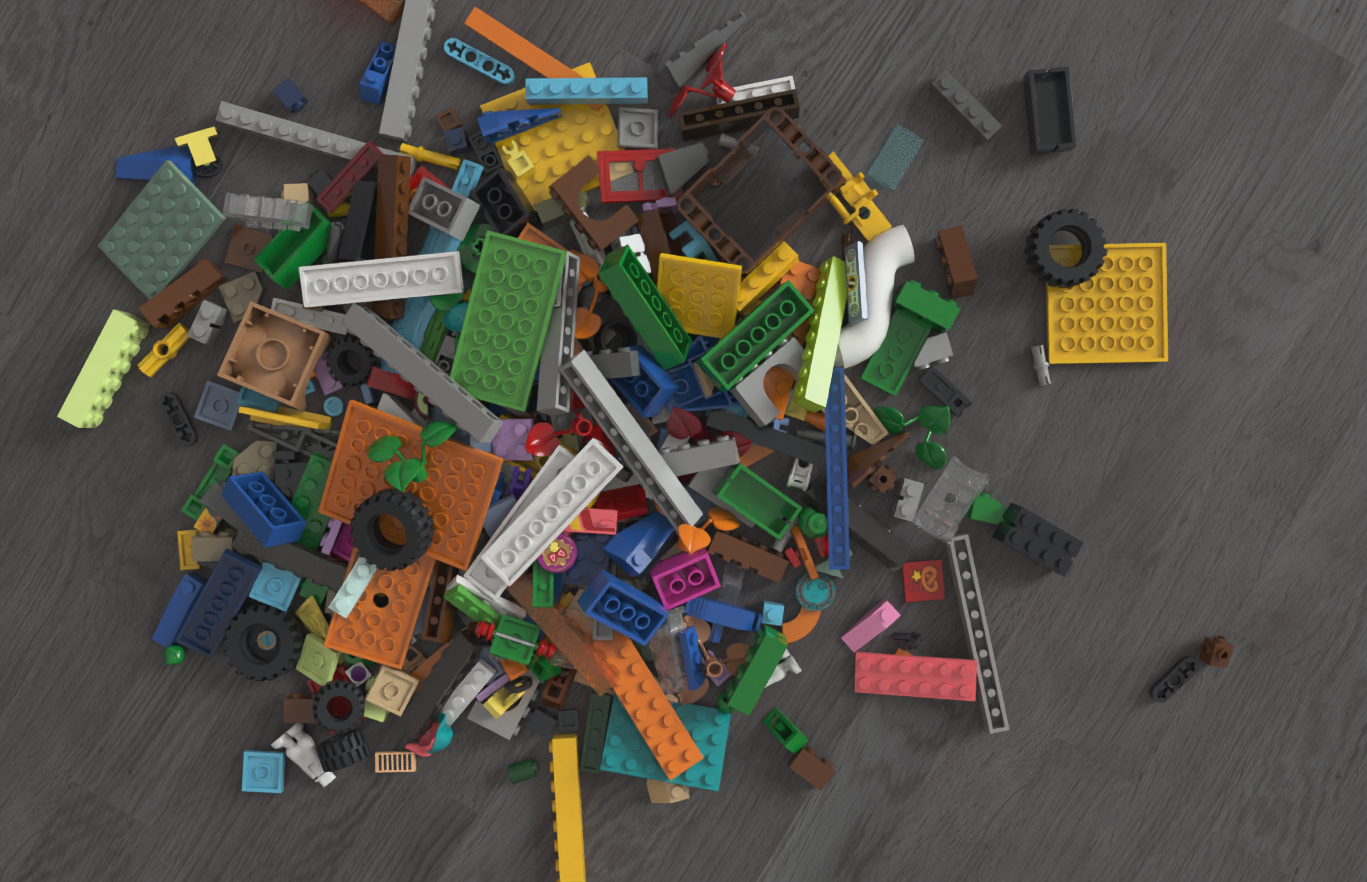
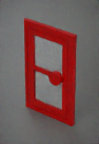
M678 149L597 151L598 167L601 170L599 173L601 203L645 202L667 197L655 158L658 155ZM682 186L670 198L676 197V200H678L683 195Z

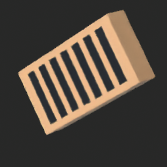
M412 751L375 752V773L416 771V753Z

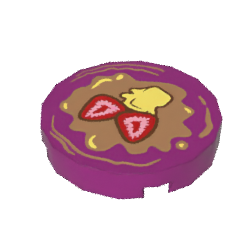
M561 533L537 558L539 565L545 571L552 573H562L569 570L574 565L577 557L576 545L568 535Z

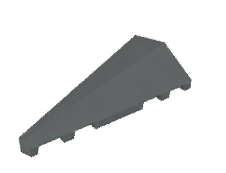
M743 11L732 21H727L725 26L719 31L715 29L695 42L685 52H680L678 54L679 57L672 62L668 60L664 63L665 69L670 75V81L678 91L691 81L720 46L726 43L745 23L747 17Z
M249 423L247 426L248 430L296 452L303 453L311 457L312 452L331 459L334 457L341 432L337 430Z

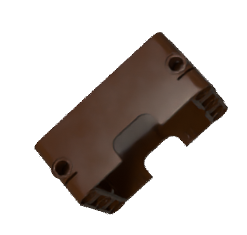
M780 107L770 108L739 139L740 142L717 166L705 172L678 199L676 205L695 230L703 235L728 264L742 266L741 275L744 278L756 269L784 241L786 242L847 182L840 169L833 163L830 157ZM770 127L794 151L793 156L797 160L801 158L829 190L818 200L816 199L807 212L800 207L795 209L773 231L776 241L773 244L771 243V246L766 248L753 261L731 236L728 237L713 220V217L696 201V198L717 178L722 183L729 184L752 161V155L747 149ZM805 143L810 150L806 153L799 150L800 144ZM717 229L721 235L718 240L714 241L710 237V233Z

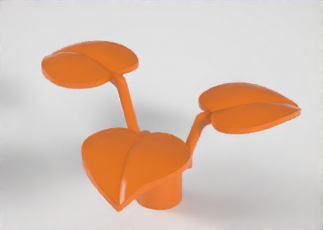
M571 249V253L580 257L578 285H582L586 281H594L593 286L596 289L589 311L584 308H577L575 339H587L595 335L600 329L601 318L596 314H592L599 292H605L609 288L600 280L598 274L600 270L596 260Z
M654 501L656 509L664 515V513L661 511L659 506ZM711 508L708 512L710 519L701 528L692 527L689 524H681L678 527L679 539L676 545L680 550L691 555L709 545L711 539L704 530L710 523H713L715 528L719 530L729 531L738 528L741 522L734 514L724 508Z

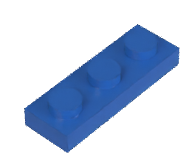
M687 626L679 632L688 689L697 690L705 683V674L702 670V656L698 647V634L696 633L695 626Z

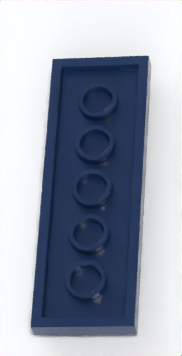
M226 548L175 641L211 659L225 636V629L230 627L229 622L232 618H235L263 567Z

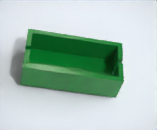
M307 201L254 258V261L274 282L288 291L300 278L299 267L311 266L327 248L332 222Z
M738 462V464L730 465L724 474L727 476L726 479L721 478L712 493L780 540L790 527L782 518L785 517L793 522L803 507Z
M764 625L763 629H758L754 637L756 641L753 647L749 646L745 653V662L738 665L735 672L737 674L735 680H730L726 688L727 705L748 716L788 647L786 635L767 625Z

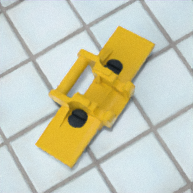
M832 152L829 155L830 159L847 180L838 192L841 193L855 212L850 215L835 195L829 201L844 219L843 223L846 225L852 221L866 240L870 242L875 236L890 229L892 226L873 203L872 199L878 193L875 189L871 191L863 181L865 176L862 172L854 178L838 156Z

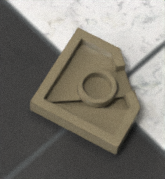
M256 271L219 286L234 323L242 321L250 301L258 304L265 291Z
M255 440L245 450L233 458L232 476L263 471L271 481H274V451H276L277 443L265 440Z

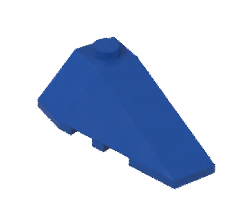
M560 108L488 111L477 119L483 137L488 145H491L563 116Z
M173 146L117 158L115 178L149 182L166 160H171L195 185V161L190 148L187 146L181 148Z

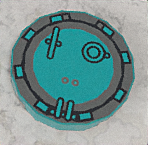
M817 572L819 578L814 580L810 578L808 573L805 574L796 586L797 600L803 608L809 611H822L826 609L835 597V586L832 580L821 572Z

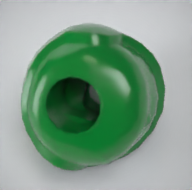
M180 644L170 645L163 651L165 665H178L185 660V651Z
M726 691L718 697V709L722 713L731 714L736 709L727 705Z

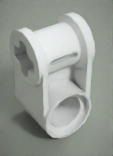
M795 458L786 487L792 486L806 492L813 464L808 463L806 467H800L798 464L799 459Z

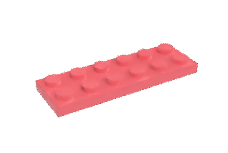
M856 652L855 692L976 701L977 660Z

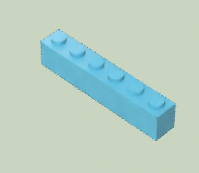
M647 77L526 79V100L528 105L648 103Z

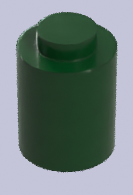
M528 758L508 765V772L512 783L516 784L537 777V772H539L537 761Z

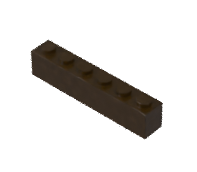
M796 89L679 112L682 139L687 141L751 128L772 107H780L791 119L799 118L800 105Z

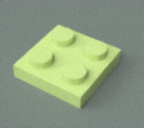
M310 633L306 636L296 669L319 685L325 686L327 682H332L341 652L324 647L325 641Z

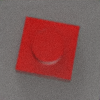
M828 533L822 538H814L821 558L829 555Z
M789 546L783 550L794 568L801 565L799 560L802 557L796 548L792 549Z

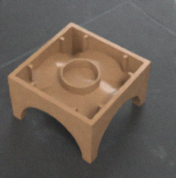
M250 301L217 376L304 412L307 406L305 395L311 374L321 355L326 349L333 346L336 340L325 331Z

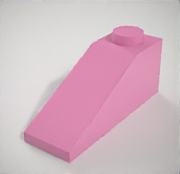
M883 598L840 638L855 652L889 627L901 615Z

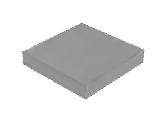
M619 107L617 148L658 149V110Z

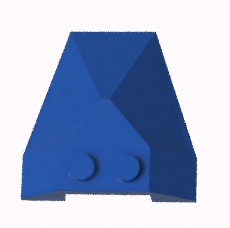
M699 335L691 343L685 362L665 370L679 386L667 402L670 413L672 407L691 412L732 408L740 405L739 401L730 392V389L721 393L715 385L712 395L706 398L693 367V363L721 338Z

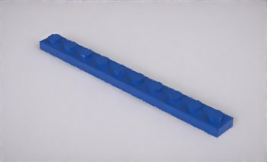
M844 367L833 368L825 407L829 570L850 569Z

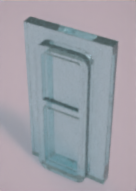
M897 124L867 176L894 191L923 144L924 139Z

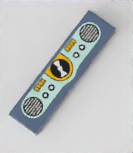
M858 241L844 248L849 324L853 325L868 319L863 243Z

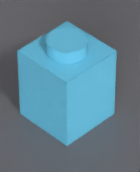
M763 601L761 622L782 626L783 603Z

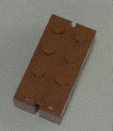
M658 208L636 216L639 220L636 223V227L645 243V252L650 261V270L653 276L652 281L656 287L660 254L685 257L680 237L673 241L669 236V233L677 228L673 211Z

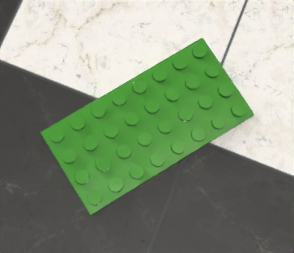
M487 230L450 377L475 399L523 412L527 411L567 251Z

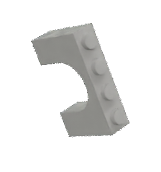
M794 337L782 340L774 352L770 351L759 365L756 364L748 371L749 373L744 378L742 377L730 389V392L759 427L766 426L780 414V411L764 391L763 379L766 372L771 367H781L787 370L797 383L799 382L798 373L802 367L804 349Z
M526 666L528 673L522 676L531 677L533 685L525 691L517 705L508 708L496 720L483 706L486 700L479 702L477 699L467 719L510 740L512 735L517 736L522 726L518 723L521 717L526 718L530 707H528L530 700L535 701L540 691L536 689L540 681Z

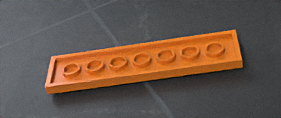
M799 261L779 280L778 287L789 280L813 308L812 303L817 292L816 284L821 272L819 268ZM810 316L794 329L786 339L794 337L803 348ZM771 367L763 379V388L766 395L780 411V414L774 418L777 420H783L794 381L792 375L781 367Z
M614 630L613 641H593L590 638L584 642L670 781L704 758L629 637Z

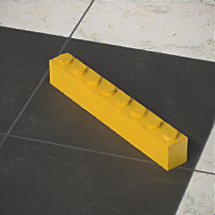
M577 734L553 735L552 741H549V753H553V761H550V772L554 773V780H551V792H555V800H552V811L556 812V820H553L554 832H557L558 838L554 841L555 852H558L559 859H556V872L559 871L560 879H557V882H586Z

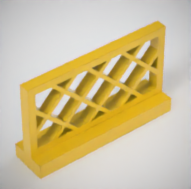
M279 406L277 413L251 407H239V413L251 415L250 420L271 425L330 430L333 419L330 416L303 412Z

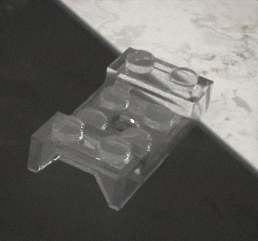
M953 456L912 521L914 527L949 545L959 529L958 525L977 495L981 494L988 483L989 474L977 472ZM955 495L956 500L953 503L945 501L946 496Z

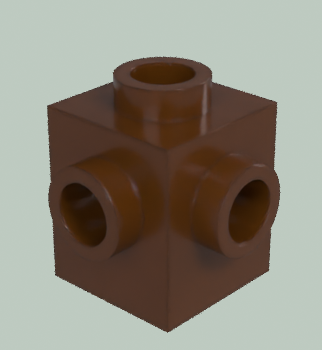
M882 465L873 466V471L866 478L869 482L868 487L875 493L878 491L880 493L890 492L896 485L894 481L897 478L893 476L895 472L887 465L885 467ZM884 475L886 481L881 483L879 478Z
M1214 635V637L1205 636L1199 658L1209 666L1227 668L1233 653V645L1220 635Z

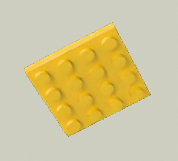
M661 253L659 257L657 289L687 333L722 338L736 324L742 266Z

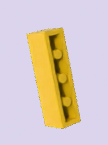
M785 241L740 283L737 312L741 316L799 262L798 254Z

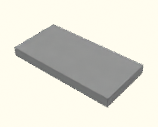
M729 466L700 471L694 474L687 486L717 506L730 511L740 521L753 528L755 525L753 521L712 493L720 479H726L727 476L724 474Z

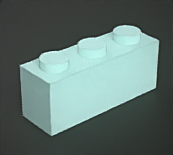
M364 556L362 558L359 557L328 607L345 618L352 612L378 570L375 564H368Z

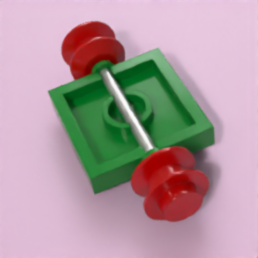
M502 614L498 629H495L494 622L488 625L485 624V619H483V622L478 621L475 634H478L477 639L482 635L488 641L493 635L494 641L489 654L525 666H529L533 650L536 651L537 658L544 655L547 661L549 657L553 658L556 646L553 645L554 641L547 644L545 638H543L539 645L536 642L541 626Z

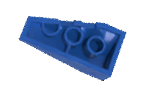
M657 510L614 535L602 550L630 577L640 575L674 530V527L667 517Z
M195 572L184 575L160 620L152 640L165 648L177 643L175 640L208 581L207 579Z

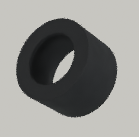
M623 320L603 323L599 331L594 335V346L598 353L599 350L607 349L604 344V334L610 328L616 329L621 333L623 337L621 348L637 345L635 329L631 324Z

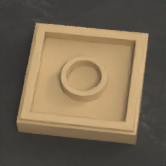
M382 664L364 700L401 717L419 683V679L396 668Z

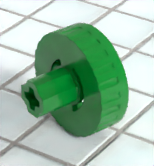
M477 224L470 227L458 248L461 263L475 275L481 256L480 248L484 244L487 230L495 232L490 224Z

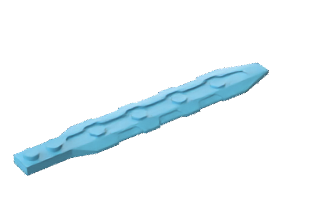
M464 159L452 190L471 200L472 195L470 192L477 186L484 167ZM430 225V231L423 249L418 255L456 252L461 240ZM429 296L405 298L404 318L395 319L393 325H390L419 351L424 342V334L430 319L436 311V308L430 302ZM382 359L381 369L401 375L398 371L389 368L386 365L387 362Z

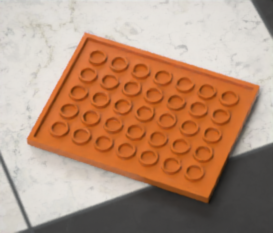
M350 400L318 512L350 525L351 519L354 517V511L363 501L379 491L382 492L384 489L391 488L394 490L395 488L387 482L384 472L391 463L401 462L400 458L393 454L389 460L376 463L368 458L367 449L374 441L381 437L395 436L402 443L397 450L406 460L411 458L421 460V442L423 439H421L420 433L424 427L355 400ZM449 437L445 442L436 447L425 445V460L427 464L424 467L428 476L419 483L411 481L403 493L409 491L414 494V498L417 499L419 497L423 501L421 504L429 508V517H433L434 523L431 525V527L435 528L434 535L431 537L433 541L424 555L467 571L473 559L504 459ZM380 514L379 528L382 535L391 542L405 545L406 531L403 524L392 515Z

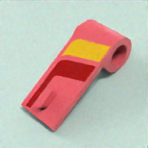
M584 508L562 533L566 535L571 534V532L616 535L618 510Z

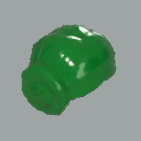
M807 506L799 512L798 526L806 536L822 538L828 533V518L821 510H813L810 506Z

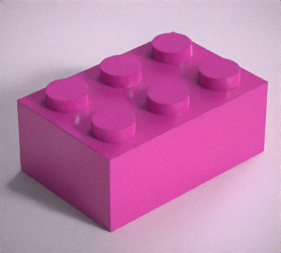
M705 548L697 550L691 555L688 552H682L658 563L649 573L658 597L666 610H670L721 587Z

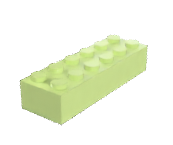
M113 309L57 417L78 428H96L103 421L102 415L110 407L113 394L120 388L123 375L129 371L133 356L138 354L142 339L146 338L149 333L150 323L131 313Z

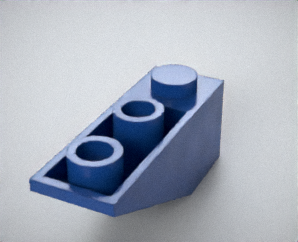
M381 41L359 83L361 100L377 105L381 104L388 90L396 45Z

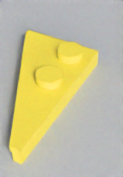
M311 596L300 606L295 614L311 633L325 641L329 625L314 597ZM343 652L340 654L338 665L345 661Z

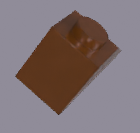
M564 644L560 656L565 662L559 675L549 678L541 696L544 705L562 711L570 693L583 650Z

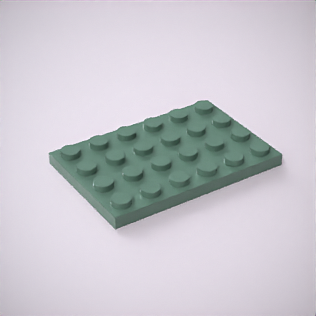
M166 160L99 243L98 247L150 300L175 281L226 218L171 160Z

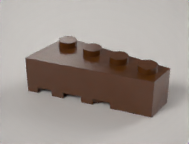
M202 259L191 270L183 274L138 309L153 327L170 330L228 278L213 261Z
M715 529L707 547L709 554H717L723 560L735 562L742 568L753 570L761 576L780 583L789 563V560L785 559L787 555L775 551V553L767 551L768 547L760 543L753 545L749 543L750 539L745 536L739 535V537L731 535V530Z

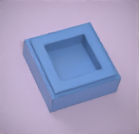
M367 383L360 385L365 403L369 405L377 403L373 387L367 386Z

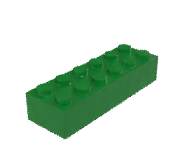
M627 244L608 253L598 273L600 280L603 284H606L611 291L613 299L622 307L624 315L633 323L635 331L641 335L645 346L652 351L656 362L661 364L664 370L685 362L692 339L630 246Z
M787 280L737 323L695 363L721 393L725 392L815 310L795 286Z

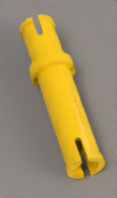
M405 143L401 144L399 152L412 156L417 162L425 161L457 171L461 158L426 150L423 146L415 147Z

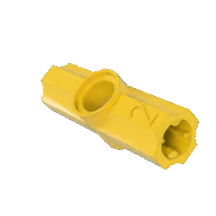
M178 323L161 341L154 344L153 350L137 365L139 369L147 376L153 377L168 360L176 357L178 350L191 338L187 336L190 330L182 323ZM167 345L168 352L164 355L162 350Z

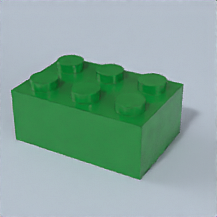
M914 280L906 281L899 287L891 307L898 308L931 325L933 329L940 333L950 330L960 311V308L956 306V302L950 299H941L937 292L931 289L928 291L922 289V285Z

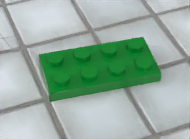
M897 308L890 320L884 341L880 348L871 356L860 379L896 397L932 326Z

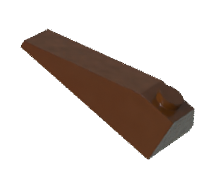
M904 431L847 456L848 486L853 488L857 486L873 471L872 466L881 463L887 457V453L895 450L910 435V432Z

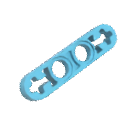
M450 38L445 42L444 50L452 59L502 85L509 86L514 82L515 74L512 68L456 38ZM456 44L457 48L462 51V55L456 50L451 52L449 46ZM470 52L476 54V60L473 62L466 61V55ZM492 62L494 64L493 69L488 72L483 70L484 63ZM498 66H500V72L506 74L508 71L510 78H505V80H503L502 75L496 73L498 70Z

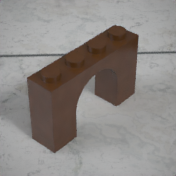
M588 155L548 188L550 189V196L555 201H559L563 206L562 211L564 214L575 221L574 226L580 234L584 233L588 238V245L593 250L599 252L639 220L627 204L608 219L602 221L590 219L582 212L578 201L580 190L601 172L590 155Z

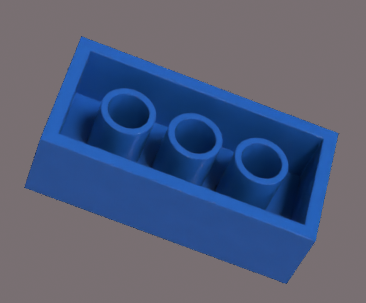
M263 471L228 477L221 496L265 548L299 541L307 522Z
M603 569L599 571L577 600L586 615L646 646L670 615L661 602Z

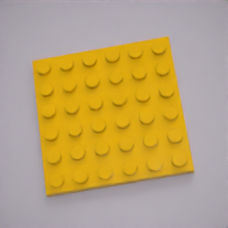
M590 62L572 69L584 78H596ZM526 88L480 105L483 113L488 111L560 108L563 117L495 143L505 170L511 172L535 211H537L535 204L552 198L548 187L588 155L598 166L597 151L625 150L624 148H617L618 131L607 104H603L598 112L587 104L528 105ZM512 140L518 145V153L524 150L535 169L519 179L507 162L512 157L506 155L502 149L505 146L508 151L513 150ZM609 162L611 182L634 174L630 162ZM599 174L582 187L581 192H589L599 188Z
M1166 243L1105 244L1104 249H1108L1107 256L1103 257L1105 262L1102 267L1098 268L1099 272L1091 277L1090 280L1067 288L1051 287L1046 282L1047 362L1049 364L1168 362ZM1081 244L1049 245L1052 258L1061 266L1072 267L1081 258Z

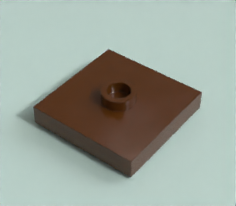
M235 224L225 263L265 274V271L254 261V258L274 238V235Z

